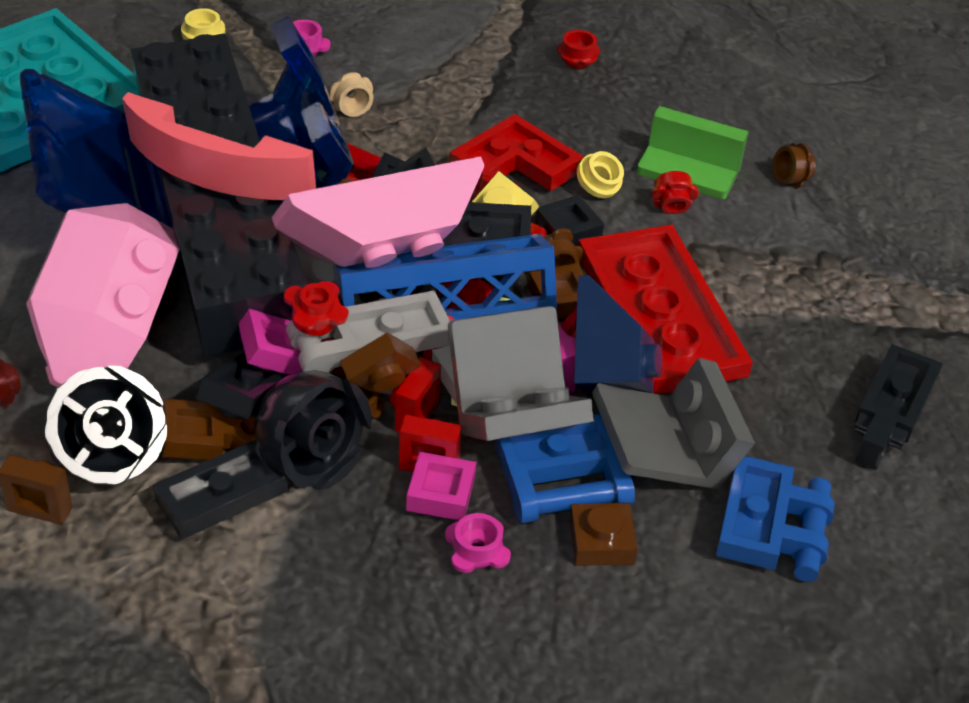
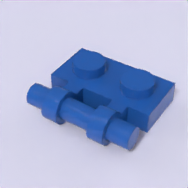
M745 456L733 471L716 556L775 570L780 553L788 554L795 561V577L804 582L815 581L818 578L820 566L827 561L829 541L824 536L825 528L832 522L835 502L830 496L831 483L823 478H813L809 481L808 488L792 485L794 467ZM787 513L798 515L802 521L801 528L785 524Z

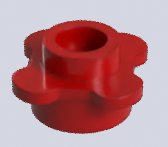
M321 281L319 283H311L303 288L291 286L284 292V302L292 306L293 325L304 334L311 336L328 334L336 325H342L348 319L349 311L340 304L338 299L339 288L332 282Z

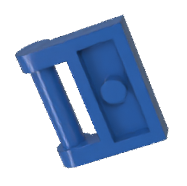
M600 414L593 415L594 422L495 439L494 446L513 498L514 512L519 524L538 521L541 514L571 510V504H634L635 490L631 475L623 472ZM603 473L606 479L536 492L533 484Z

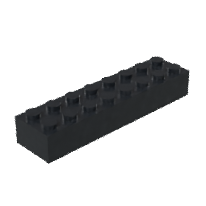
M225 33L217 35L202 34L193 39L169 43L154 42L145 47L130 49L139 96L173 106L175 122L177 124L253 148L260 142ZM157 166L171 227L174 230L180 249L178 255L203 356L244 348L238 323L248 309L292 320V306L284 302V292L291 286L303 288L307 284L293 242L278 231L272 221V216L281 205L280 201L220 193L184 181Z

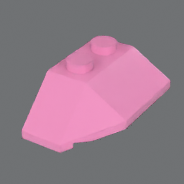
M475 157L292 193L286 197L272 216V221L278 231L311 257L341 267L364 263L366 268H374L392 261L399 254L412 252L414 257L426 256L441 249L444 246L442 240L459 224L484 169V163L481 157Z
M127 203L71 209L65 213L26 302L38 345L48 365L45 369L51 385L59 388L74 373L94 367L122 366L128 369L146 340L180 250L173 228Z

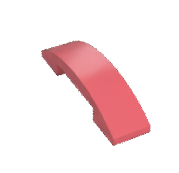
M129 92L122 98L132 143L155 165L184 181L220 193L267 200H285L289 194L316 189L313 150L268 136H264L254 148L177 124L175 122L173 106Z

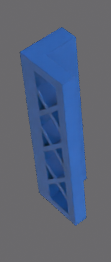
M540 234L446 245L438 251L422 257H414L412 252L397 255L392 261L374 268H366L364 263L346 267L333 264L334 281L340 290L341 305L345 307L354 305V294L377 291L386 299L410 295L416 286L431 284L443 294L439 301L446 314L452 316L454 320L552 306L557 309L554 246ZM541 270L542 295L519 298L509 290L510 286L522 272ZM506 274L501 281H498L495 277H493L495 275ZM484 277L495 286L481 304L468 305L456 296L472 278ZM453 281L448 288L441 284L442 282ZM401 288L396 295L388 291V289ZM504 294L510 298V300L499 301ZM451 301L458 305V307L446 308Z

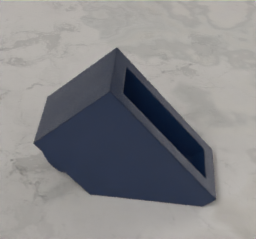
M589 275L578 276L574 384L589 396H593L592 391L598 383L654 394V377H660L662 373V351L660 345L655 344V340L595 280Z

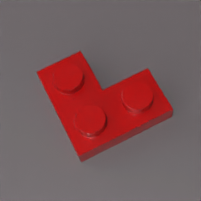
M516 114L449 152V163L475 157L482 158L484 169L476 186H480L482 176H495L498 171L506 176L516 169L550 192L577 175V166L584 158L581 154Z

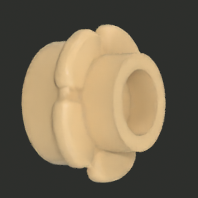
M356 72L344 74L337 82L333 83L330 89L329 97L331 101H334L333 107L335 110L342 111L343 114L350 117L366 113L370 109L374 98L371 81L367 77H361ZM354 90L352 94L347 95L349 91Z

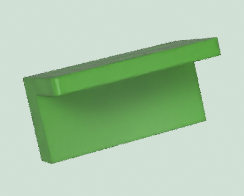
M659 106L653 116L649 146L638 163L637 174L655 180L666 172H686L691 176L693 185L697 186L699 193L722 200L726 199L741 169L749 131Z

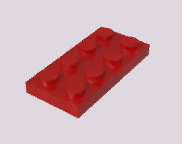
M673 224L579 239L578 246L584 252L580 262L587 275L595 280L655 340V344H659L661 347L662 373L660 377H654V394L673 392L698 358L715 361L726 382L750 376L753 364L752 359Z

